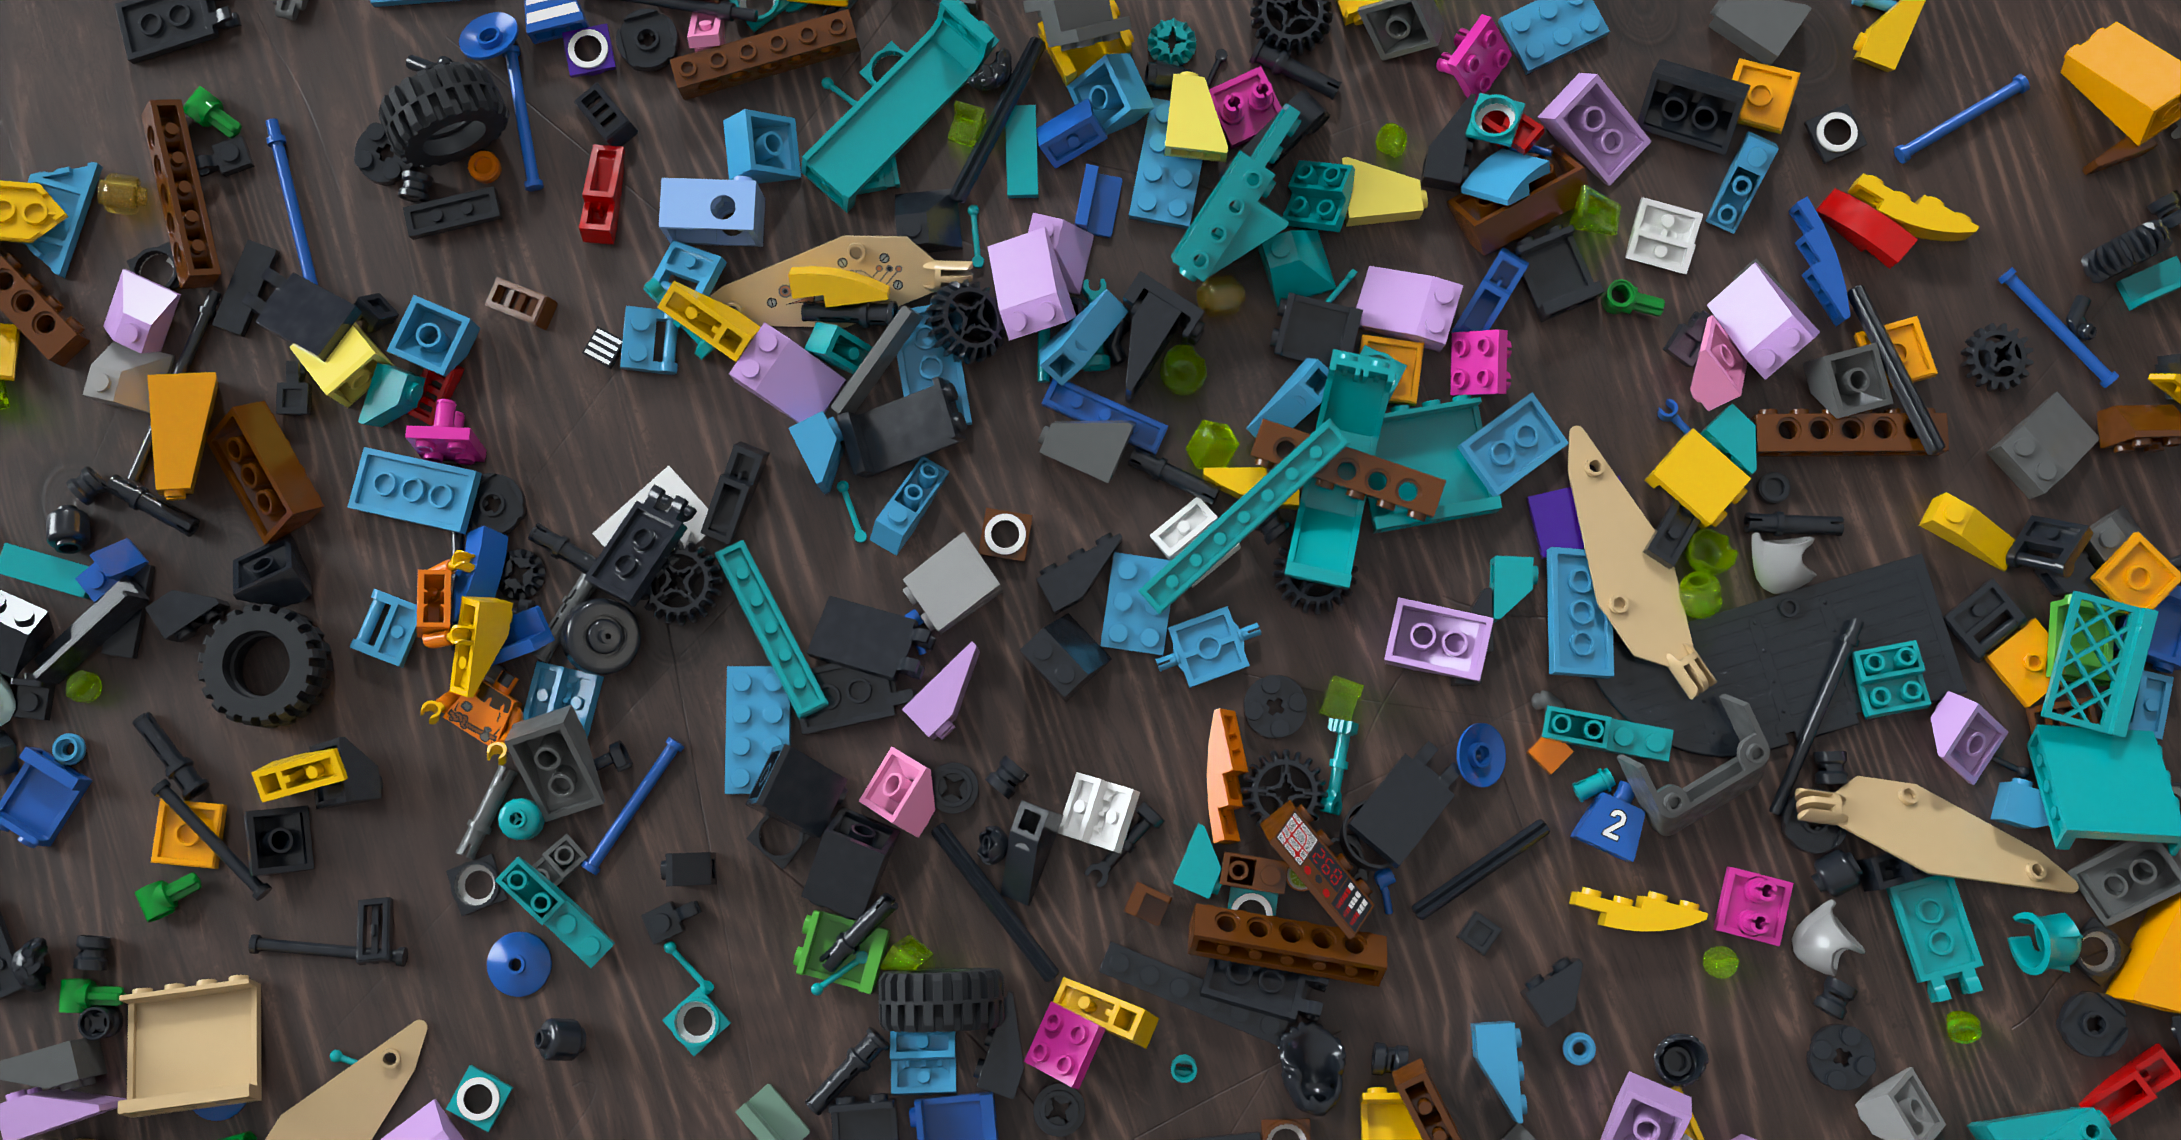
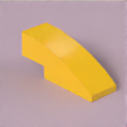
M805 266L792 267L788 274L792 299L824 295L826 307L888 300L890 295V286L853 271L833 267Z
M1267 468L1203 469L1204 480L1220 486L1221 491L1238 499L1244 496L1267 475ZM1299 489L1278 509L1297 510L1299 507Z

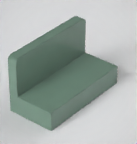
M771 1084L765 1085L749 1101L735 1111L758 1140H803L810 1133L807 1125Z

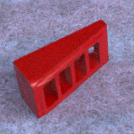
M457 365L444 377L424 368L421 374L422 377L426 378L423 386V395L418 401L417 408L407 414L433 426L437 400H450L465 369ZM433 380L443 384L441 389L432 385ZM427 391L438 396L436 401L425 396ZM421 402L433 408L431 413L419 407Z

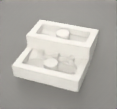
M1641 197L1625 258L1687 274L1703 214Z
M1196 497L1155 530L1150 537L1168 560H1173L1213 524L1218 517L1202 499ZM1238 543L1192 585V588L1241 548L1240 544Z
M1076 772L1063 812L1064 816L1057 833L1121 854L1140 792Z

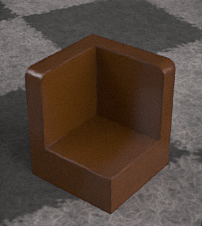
M1137 881L1123 911L1155 926H1159L1172 897Z

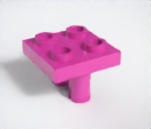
M1483 14L1470 31L1461 28L1458 31L1460 34L1456 33L1454 45L1457 49L1453 55L1444 52L1441 54L1442 58H1438L1436 63L1438 71L1454 75L1467 98L1471 94H1476L1475 103L1480 93L1485 94L1490 89L1494 80L1512 57V53L1492 17Z
M1261 66L1209 89L1224 136L1231 149L1252 140L1282 109L1273 91L1272 84L1268 81Z
M1497 329L1452 333L1450 395L1506 394V390L1511 385V382H1506V379H1511L1510 373L1507 372V359L1511 356L1512 352L1507 350V348H1512L1511 342L1507 340L1508 330Z
M437 400L433 426L407 425L405 438L423 460L443 463V460H450L463 465H472L475 461L485 462V447L471 428H463L465 415L462 412L456 411L457 404L452 400Z
M1727 867L1713 930L1780 946L1794 883Z
M1051 1001L1024 1062L1079 1090L1106 1028Z

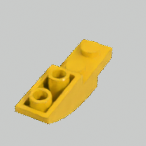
M1863 173L1853 182L1847 192L1881 212L1916 238L1937 241H1961L1969 238L1979 228L1978 225L1972 223L1970 217L1963 213L1953 212L1945 207L1944 203L1938 198L1923 195L1914 203L1907 194L1893 191L1886 187L1881 179L1873 175Z
M1586 887L1582 888V892L1572 891L1569 901L1571 905L1600 912L1597 925L1622 930H1673L1694 925L1707 920L1708 913L1698 911L1699 904L1680 900L1679 905L1667 902L1668 896L1650 891L1647 897L1637 896L1635 907L1632 906L1633 900L1615 895L1613 901L1601 898V891Z

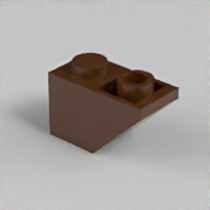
M1224 852L1220 884L1284 894L1289 865L1285 861Z

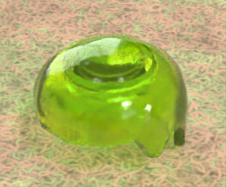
M1191 345L1174 346L1167 351L1160 364V377L1163 384L1177 395L1186 396L1195 393L1201 389L1207 377L1205 359L1201 358Z
M1700 529L1692 535L1687 543L1685 555L1689 565L1703 576H1717L1735 565L1738 551L1730 547L1729 536L1719 534L1713 529Z

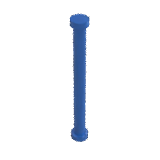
M512 45L507 51L502 53V56L506 58L527 181L524 182L526 191H538L543 189L544 185L543 180L539 179L518 60L520 48L517 45Z
M2022 74L2015 76L2010 84L1906 145L1900 144L1895 147V157L1902 164L1908 162L1912 155L2013 95L2017 93L2023 94L2030 89L2028 79Z
M2013 267L2009 268L1997 279L2001 284L2005 283L2101 380L2099 384L2103 388L2108 387L2119 377L2115 371L2111 372L2015 275L2017 271Z
M668 737L665 741L667 746L590 858L582 862L581 866L592 874L597 875L600 872L599 866L677 752H682L685 748L675 739Z

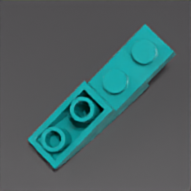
M1547 705L1541 737L1618 755L1623 754L1629 757L1635 756L1669 762L1674 730Z
M518 856L494 880L541 925H546L590 968L615 944L593 922L594 919L521 857Z

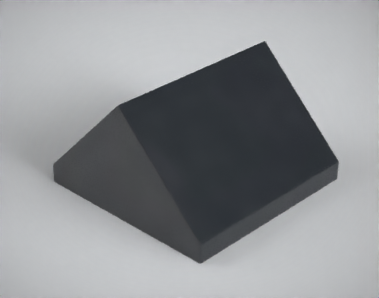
M308 806L244 812L250 877L272 876L314 869Z

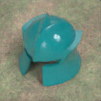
M2022 912L2013 916L2016 922L2035 924L2033 928L2039 951L2035 950L2029 935L2007 938L2013 958L2020 969L2029 975H2039L2048 969L2070 973L2069 965L2074 964L2078 959L2083 935L2080 934L2070 916L2066 913L2038 916L2030 912Z

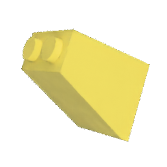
M356 322L325 362L294 345L290 346V349L324 393L347 408L369 390L377 363L394 366Z

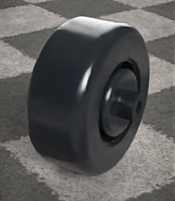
M607 598L592 599L580 603L566 616L561 628V646L566 658L578 670L592 675L614 674L626 668L635 659L641 645V628L634 613L621 602Z

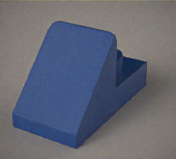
M126 538L90 554L94 563L77 576L75 580L90 598L97 602L125 575L134 576L149 561L134 543Z

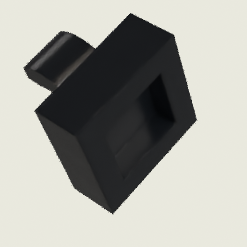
M380 293L360 296L354 303L362 311L356 321L366 320L369 323L366 329L367 333L378 331L384 325L393 324L399 316L397 311Z

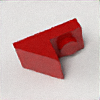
M1494 110L1488 112L1483 117L1481 125L1485 132L1501 133L1509 128L1510 119L1506 113ZM1523 113L1511 147L1525 156L1545 133L1544 126ZM1496 144L1498 148H1504V145Z

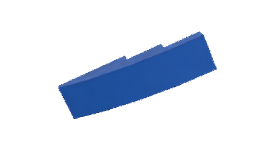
M1807 196L1788 210L1803 233V236L1795 244L1810 266L1802 274V277L1836 327L1851 317L1846 284L1837 253L1825 225Z

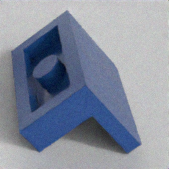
M1088 98L1036 129L1039 147L1055 169L1108 139L1107 132L1095 116L1092 103Z
M1086 164L1075 226L1094 236L1112 237L1122 187V178L1099 174V166Z
M539 606L513 615L509 635L491 666L536 651L555 640Z

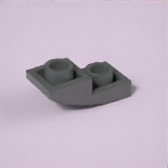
M565 834L542 854L543 857L535 862L532 867L559 887L588 857L571 837Z

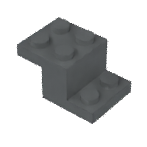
M1109 0L1023 1L1025 13L1037 11L1038 17H1042L1048 48L1059 45L1061 51L1082 48L1098 42L1121 38L1120 31L1132 29L1129 16L1113 19Z

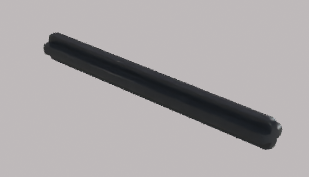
M1035 36L1030 38L950 192V198L961 204L966 202L1046 48L1045 42Z
M1862 285L1849 289L1847 292L1848 300L1870 343L1877 342L1884 370L1923 447L1929 455L1941 452L1945 448V443L1867 291Z
M940 823L931 831V835L1044 981H1052L1059 975V969L947 825Z

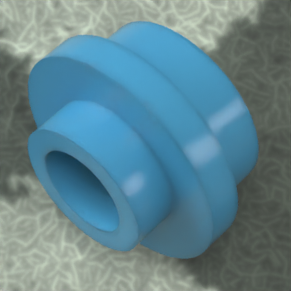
M66 733L59 736L53 743L52 753L54 758L61 764L74 765L84 758L86 744L79 735ZM70 744H73L74 752L73 754L69 755L67 753V747Z
M1574 1032L1568 1035L1563 1042V1054L1572 1064H1588L1595 1056V1043L1585 1033ZM1581 1042L1584 1050L1581 1054L1577 1055L1574 1053L1573 1047L1576 1043Z

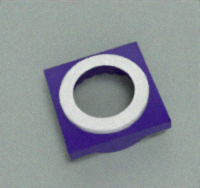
M607 23L562 32L571 78L583 75L595 76L604 71L617 69L614 48ZM587 35L596 37L602 46L599 57L590 62L580 60L574 52L575 43Z

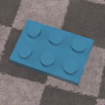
M1536 0L1499 18L1498 21L1526 75L1607 36L1610 32L1593 0Z
M1532 392L1466 439L1457 448L1494 497L1511 487L1569 444V442Z
M1114 552L1100 646L1163 655L1170 606L1159 615L1138 590L1172 560Z

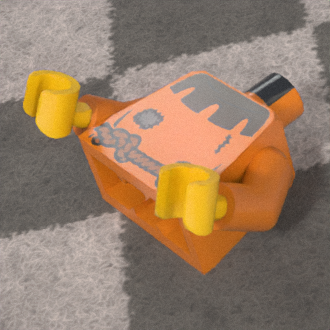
M456 550L451 560L447 559L428 570H418L416 631L417 637L422 638L423 644L426 647L440 648L453 644L473 645L474 641L467 640V635L470 630H474V627L454 625L450 629L451 575L455 574L457 569L468 573L472 572L475 565L469 562L475 557L474 554Z
M502 670L494 684L483 679L474 697H465L449 690L437 698L436 701L425 702L422 705L420 716L427 711L434 712L435 714L429 719V724L434 725L439 721L440 713H445L443 718L488 745V761L493 755L500 754L498 764L504 765L507 762V752H509L504 741L512 725L523 721L522 703L509 695L519 679L511 673Z

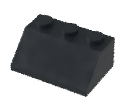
M1660 59L1652 73L1637 124L1643 131L1726 155L1751 85Z
M0 590V673L15 679L52 636L54 629L47 610Z

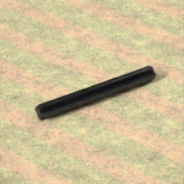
M1542 819L1535 821L1412 906L1413 912L1418 919H1426L1550 833L1549 827Z

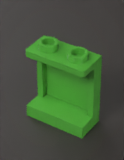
M2067 594L2064 596V599L2050 603L2046 677L2048 678L2052 674L2072 594ZM2081 600L2078 613L2084 623L2099 615L2091 602ZM2102 606V608L2104 609V611H2106V610H2108V609L2110 608V607ZM2117 610L2108 615L2114 628L2115 618L2126 615L2124 611ZM2102 619L2087 627L2096 642L2110 635ZM2082 631L2074 634L2071 638L2070 645L2076 654L2090 646ZM2111 640L2099 647L2108 662L2113 660L2114 640ZM2094 651L2079 658L2088 674L2102 666ZM2073 662L2063 668L2062 676L2064 680L2074 682L2082 678ZM2106 671L2091 678L2095 686H2110L2111 680Z
M814 910L812 916L807 915L802 929V933L806 934L804 946H798L793 965L798 966L796 974L826 980L853 961L857 953L850 955L835 972H829L822 966L827 960L820 962L819 957L836 942V937L842 931H847L857 920L847 919L843 916L821 910ZM878 927L860 945L858 952L866 951L868 953L866 963L858 964L833 983L859 989L858 991L867 994H873L891 930Z

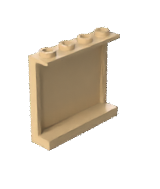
M233 975L229 977V981L217 983L215 979L198 980L196 986L185 987V984L174 983L165 985L164 990L153 991L152 988H136L132 990V994L119 996V1001L128 1004L127 1100L118 1101L119 1115L135 1118L262 1101L260 983L249 979L248 975Z

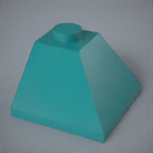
M1290 230L1274 235L1259 245L1258 251L1277 307H1279L1281 297L1287 298L1289 292L1312 297L1336 289L1318 230Z

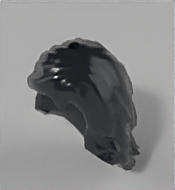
M1309 1021L1307 1024L1300 1022L1298 1027H1290V1033L1281 1035L1282 1042H1280L1278 1049L1280 1050L1279 1057L1283 1084L1297 1109L1315 1116H1325L1341 1097L1343 1088L1342 1075L1346 1065L1345 1048L1341 1044V1040L1338 1037H1334L1328 1030H1325L1320 1023L1316 1021Z

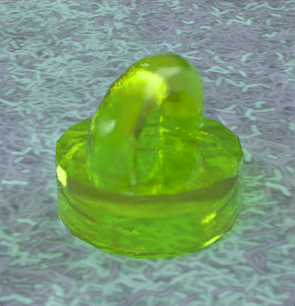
M1395 123L1384 125L1376 137L1377 149L1392 157H1399L1407 144L1406 131Z
M75 672L66 682V696L76 702H92L101 693V680L92 672Z
M1725 946L1710 948L1703 958L1705 970L1715 978L1726 979L1731 977L1736 972L1739 964V959L1733 950Z
M1952 1011L1946 1016L1947 1033L1952 1041L1960 1044H1969L1982 1036L1981 1023L1972 1013Z

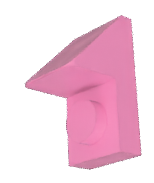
M692 12L687 36L689 48H694L695 52L726 44L724 20H719L718 16Z

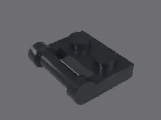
M2032 515L2008 550L2006 564L2016 568L2027 566L2055 572L2056 576L2069 578L2073 574L2074 563L2094 533L2088 525ZM2028 549L2059 554L2060 556L2056 560L2026 554Z
M1994 578L1986 581L1943 616L1946 626L1966 648L1969 657L1977 663L1987 657V652L2015 629L2021 630L2028 624L2026 616ZM2004 612L2007 615V620L1978 643L1973 636Z

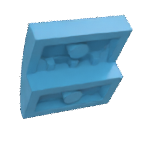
M1501 149L1484 160L1469 175L1461 186V193L1509 206L1529 195L1530 182L1550 173V161Z
M537 661L523 712V720L572 705L588 739L604 677Z
M890 1031L892 1096L957 1094L956 1031Z

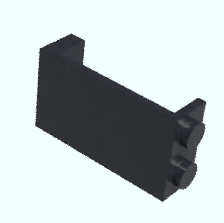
M937 376L932 378L933 386L859 415L851 412L838 415L837 418L854 475L869 478L966 441L967 438L964 430L967 429V424L964 416L957 408L956 400H958V394L955 386L950 381Z

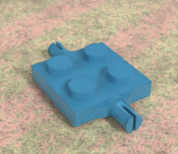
M1228 606L1168 627V632L1173 642V653L1155 659L1157 665H1159V671L1161 672L1178 665L1185 675L1189 688L1247 668L1250 665L1244 652V641L1262 635L1260 629L1253 631L1258 629L1259 625L1256 622L1239 629L1231 617Z

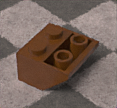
M2173 404L2116 405L2097 412L2100 449H2114L2115 454L2134 452L2135 448H2143L2144 453H2155L2164 451V447L2181 445V413Z

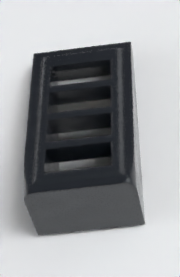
M597 82L573 101L610 146H623L638 133L634 125ZM598 98H603L590 110L587 109V107L594 103ZM608 106H610L605 112H603L600 116H598L597 118H595V117H596L598 114H600L604 109H606ZM615 116H618L605 128H603V126L606 125L609 121H611Z

